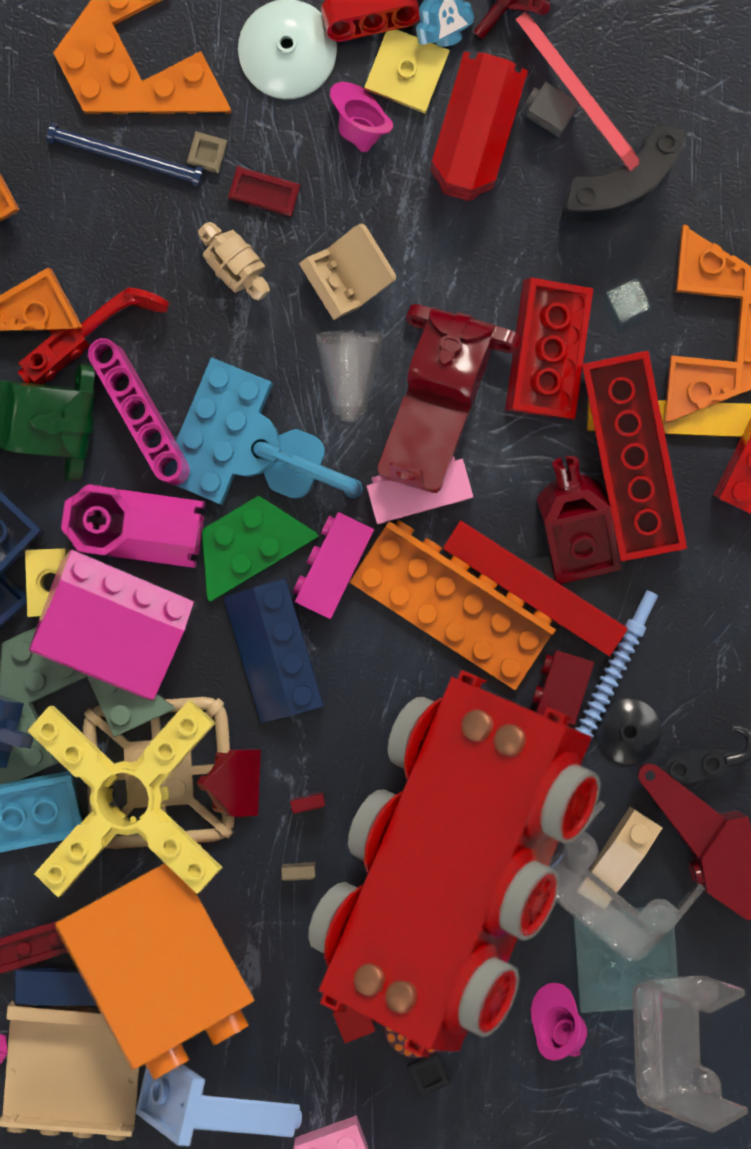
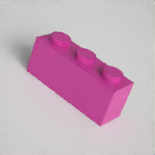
M340 512L337 513L335 518L329 515L321 532L326 538L321 548L316 545L314 546L307 560V564L312 567L307 577L300 575L292 591L293 594L297 595L295 602L331 619L374 529Z

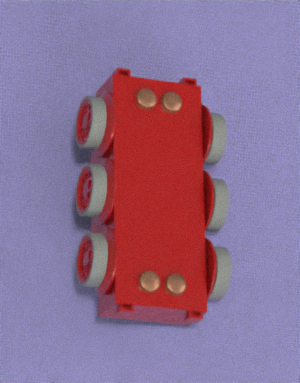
M461 670L458 679L451 677L443 698L434 702L425 697H416L398 715L389 737L388 755L392 763L404 769L406 779L408 780L406 786L397 795L385 789L377 790L368 796L360 806L349 831L348 846L352 855L364 861L366 872L368 873L364 885L358 888L347 882H342L329 889L315 909L309 926L308 939L310 945L324 953L325 962L328 966L319 989L320 992L324 993L320 1003L336 1012H346L345 1006H348L407 1038L403 1048L419 1057H429V1050L459 1052L468 1030L481 1037H485L495 1031L505 1019L513 1004L519 981L518 970L507 964L517 939H531L547 921L554 907L559 889L558 873L548 867L559 841L564 844L571 843L585 829L595 810L600 789L599 777L594 772L581 766L592 736L567 726L568 721H572V717L548 707L544 715L480 688L482 682L486 683V680Z

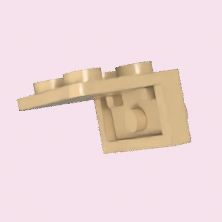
M364 224L355 226L329 248L313 254L299 263L333 320L357 310L396 280L393 269Z

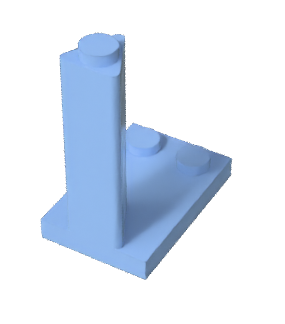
M183 1064L153 1080L146 1067L136 1108L138 1116L176 1145L190 1146L194 1129L293 1137L295 1129H298L302 1122V1113L298 1104L204 1096L202 1091L205 1079Z

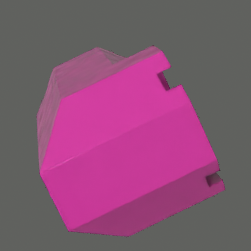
M86 485L80 492L65 501L61 529L72 541L78 552L196 568L197 561H191L192 554L199 555L204 516L198 514V508L205 509V502Z

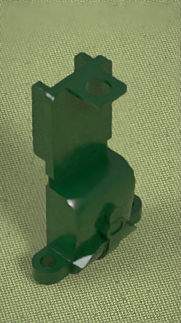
M83 364L77 366L74 388L0 380V448L17 453L65 457V481L80 482L83 475L84 459L87 458L89 436L93 431L94 418L92 417L95 395L93 391L94 367Z

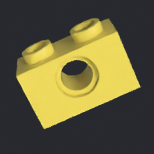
M69 549L25 550L27 617L41 616L49 591L44 587V579L50 573L56 574L60 562L69 553Z

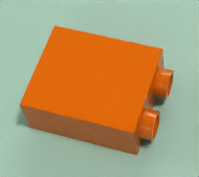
M165 863L55 923L57 933L131 1071L145 1064L153 1080L190 1060L181 1044L183 1041L205 1029L214 1046L249 1026L240 1009L254 1002V998L196 892Z

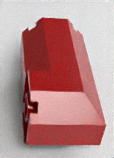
M471 52L463 53L430 168L443 194L466 201H471L494 187L528 73L526 69L522 68L519 74L514 71L516 64L512 61L486 53H477L476 59H469Z

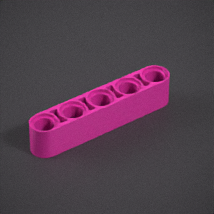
M100 338L95 340L88 350L89 360L152 471L158 479L171 485L183 483L187 480L190 473L189 464L124 350L108 339ZM107 349H112V359L107 363H102L101 356L103 352ZM128 376V387L123 391H118V381L122 377ZM144 404L145 413L143 417L135 420L133 417L134 409L138 405ZM160 432V444L155 448H151L149 445L151 435ZM176 460L178 464L176 473L169 477L166 476V465L170 461Z

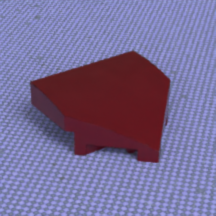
M232 749L228 753L217 752L214 756V766L207 776L202 775L197 782L200 790L206 791L213 801L212 809L214 812L225 813L229 817L258 816L261 750Z

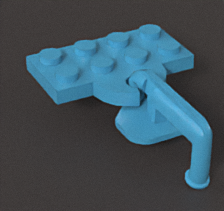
M211 357L176 440L189 464L190 473L187 480L175 486L223 505L235 475L251 477L264 473L267 483L273 491L294 499L307 495L311 490L314 480L344 491L345 495L349 498H357L361 495L363 486L359 480L321 465L325 456V447L319 438L298 429H293L279 435L272 421L261 414L273 386L271 381ZM176 460L170 461L166 465V476L169 477L176 473L178 469Z

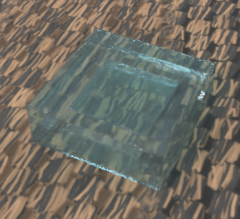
M637 278L606 293L620 323L651 308Z

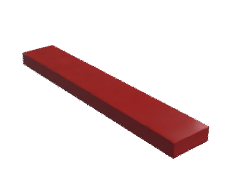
M460 520L443 549L608 656H611L628 630L626 626L462 520Z

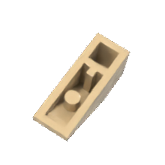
M629 807L577 890L606 908L645 857L662 827L632 807Z

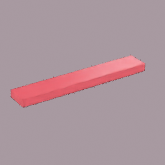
M524 12L516 18L523 31L628 169L631 171L640 164V160L530 15Z

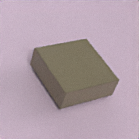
M195 131L187 165L192 167L199 166L204 168V170L219 174L228 141Z
M315 862L282 864V880L284 881L308 880L316 877Z

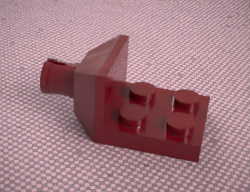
M565 456L567 470L563 466L561 457L553 461L552 466L556 481L550 482L537 497V503L545 525L554 577L559 584L621 570L611 508L602 485L584 474L580 475L579 459L575 456Z

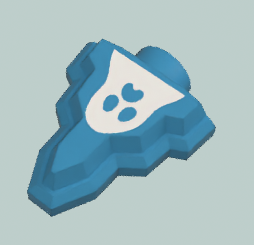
M424 0L419 8L420 23L416 27L418 43L423 45L436 42V45L445 47L461 41V30L474 23L473 20L475 19L470 3L463 0Z

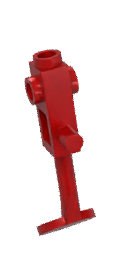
M126 288L81 323L82 328L48 330L51 336L19 362L22 369L18 371V374L26 383L44 385L47 381L54 379L59 371L71 361L78 359L82 352L91 346L85 337L113 314L132 304L154 312H167L169 303L164 298L151 292L136 288Z

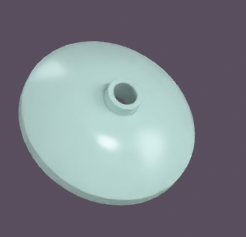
M277 0L260 7L248 18L239 37L238 54L244 74L258 90L275 98L296 99L313 93L328 79L336 62L337 44L336 41L328 37L322 13L319 10L298 0ZM284 39H290L293 42L292 47L289 49H284L280 44Z

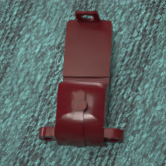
M412 304L408 309L405 320L410 325L424 331L410 363L407 377L408 390L405 397H403L379 461L378 473L384 479L431 493H438L443 487L492 350L516 353L521 337L511 330L476 320L473 315L462 312L455 314L437 308Z

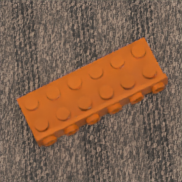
M397 520L395 524L389 521L349 583L516 690L550 636L555 633L556 629L550 626L553 620L538 610L531 614L522 608L525 602L511 592H508L505 597L495 590L498 584L485 575L481 574L479 578H476L468 573L467 570L470 566L454 555L451 560L439 554L442 547L428 538H425L423 542L412 536L414 529L400 520Z

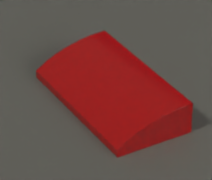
M532 277L523 280L516 333L521 337L516 353H513L505 410L575 419L593 288Z

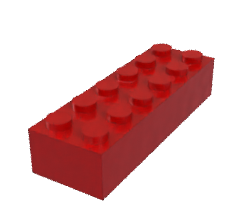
M649 351L582 364L621 562L687 549Z

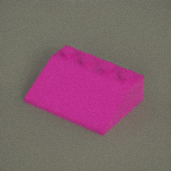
M70 550L59 564L28 651L153 701L184 633L194 601L74 550Z

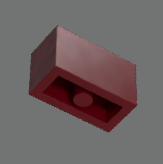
M554 649L552 655L546 654L541 668V673L546 675L542 687H535L531 700V705L535 706L534 711L544 715L547 707L572 717V721L569 720L567 724L575 726L594 662Z

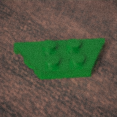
M255 497L202 529L207 599L211 602L315 540L319 537L318 534L262 497Z

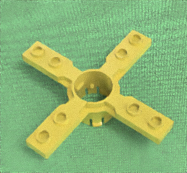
M189 700L146 747L144 753L137 761L113 763L54 706H49L28 729V732L75 777H80L91 788L90 803L92 812L81 824L74 828L34 874L57 897H60L116 834L128 836L138 833L148 842V847L197 894L200 893L223 867L162 810L165 805L162 801L169 799L168 787H160V785L164 783L166 778L215 725V722L192 700ZM122 773H128L129 776L134 775L142 781L147 789L149 797L148 808L140 816V820L132 816L129 821V818L126 817L127 815L118 806L109 805V803L113 802V788L109 787L114 785L118 776Z

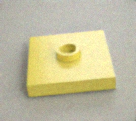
M397 29L387 31L364 90L426 114L450 50L433 43L420 45L417 37Z

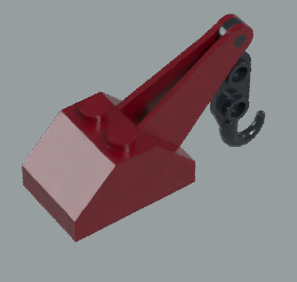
M733 725L730 730L743 734L746 739V746L742 751L732 753L707 748L670 756L662 766H656L652 763L642 764L637 770V779L691 849L693 861L688 862L692 881H696L697 886H700L712 897L746 920H751V828L749 817L738 810L719 814L682 785L718 778L734 766L741 765L751 759V731L742 725Z

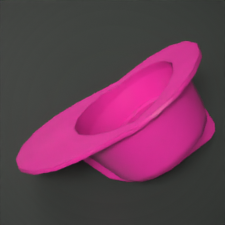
M349 82L335 83L331 87L330 98L340 113L339 133L346 140L352 142L361 152L369 151L371 146L380 139L381 135L387 134L393 129V122L368 91Z
M555 982L546 984L538 990L531 1005V1019L539 1051L546 1059L553 1061L561 1060L568 1055L573 1057L579 1056L580 1049L585 1044L587 1038V1027L585 1021L578 1014L575 999L566 986Z

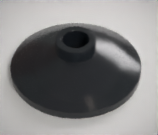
M623 698L610 703L604 708L606 712H601L600 717L602 720L596 722L598 729L595 730V735L600 749L607 757L618 763L635 764L647 759L654 753L661 739V724L657 714L648 704L637 699ZM627 726H633L636 730L632 738H626L624 735V729Z

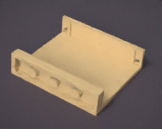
M12 1000L7 1007V1020H10L3 1115L0 1118V1127H7V1131L12 1133H24L27 1129L40 1130V1134L50 1136L59 1135L60 1131L73 1132V1136L78 1138H91L93 1134L106 1135L107 1139L114 1141L125 1140L126 1136L132 1137L135 1129L140 1067L131 1071L98 1007L15 1004L14 1000Z

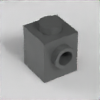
M545 82L541 90L535 87L528 97L525 105L530 108L526 117L560 137L577 110L579 103Z

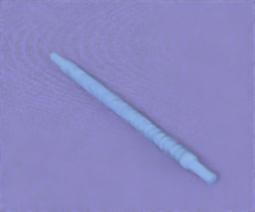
M646 590L633 619L627 620L625 626L628 630L622 637V642L618 643V650L613 651V660H608L610 666L609 668H604L606 675L600 676L602 683L595 686L598 691L591 694L594 699L592 702H587V705L590 707L588 710L583 711L585 718L579 719L581 726L575 727L576 730L590 735L592 738L594 737L591 732L593 729H598L595 724L597 721L602 720L600 717L601 712H606L604 705L610 704L608 697L614 695L612 689L613 687H618L617 679L623 678L620 673L622 670L627 669L624 666L625 662L631 661L629 654L635 653L633 646L639 645L637 638L638 636L642 637L646 631L644 624L658 598L657 594Z

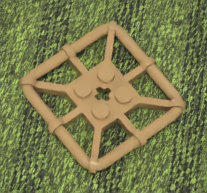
M209 697L165 699L176 708L171 712H178L189 700H192L201 710H207L206 714L211 719L213 716L215 718L217 752L228 753L230 750L229 727L223 701L219 698L215 700ZM100 705L95 706L93 709L89 707L84 713L86 717L83 723V734L97 747V725L124 748V761L127 762L137 761L144 753L146 747L161 732L160 717L151 720L152 740L130 741L123 734L116 737L113 736L107 721L104 719L105 716ZM190 752L166 778L164 783L160 785V787H168L169 799L162 801V803H165L162 810L167 814L166 806L188 804L215 827L213 829L185 831L197 843L215 842L225 837L229 839L234 833L232 828L234 827L235 817H229L225 813H221V820L194 797L193 775L208 774L214 764L192 766V755ZM128 773L119 775L117 780H126L127 804L121 811L128 816L134 808L148 807L149 797L142 781L134 775L129 776ZM87 785L88 809L90 814L92 812V807L90 803L91 788ZM139 834L115 836L105 848L148 847V842Z

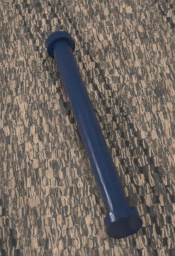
M55 123L50 124L47 132L46 142L54 144L57 141L191 181L192 185L196 187L200 186L204 168L197 166L194 169L60 129L59 125Z

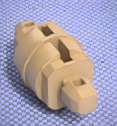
M211 222L205 223L198 230L202 242L205 246L209 245L204 251L203 257L215 271V275L221 278L234 292L246 289V292L258 301L270 292L267 282L263 277H259L265 269V265L252 250V246L247 244L239 234H236L234 230L222 233V230Z

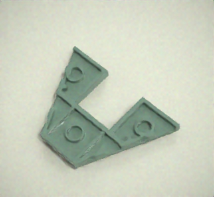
M37 627L2 643L0 695L24 703L17 728L19 731L30 734L28 729L39 718L33 702L87 677L114 737L176 709L173 704L167 702L158 693L154 700L150 701L28 651ZM35 738L33 739L31 749L13 746L7 768H0V784L23 780L58 764V761Z

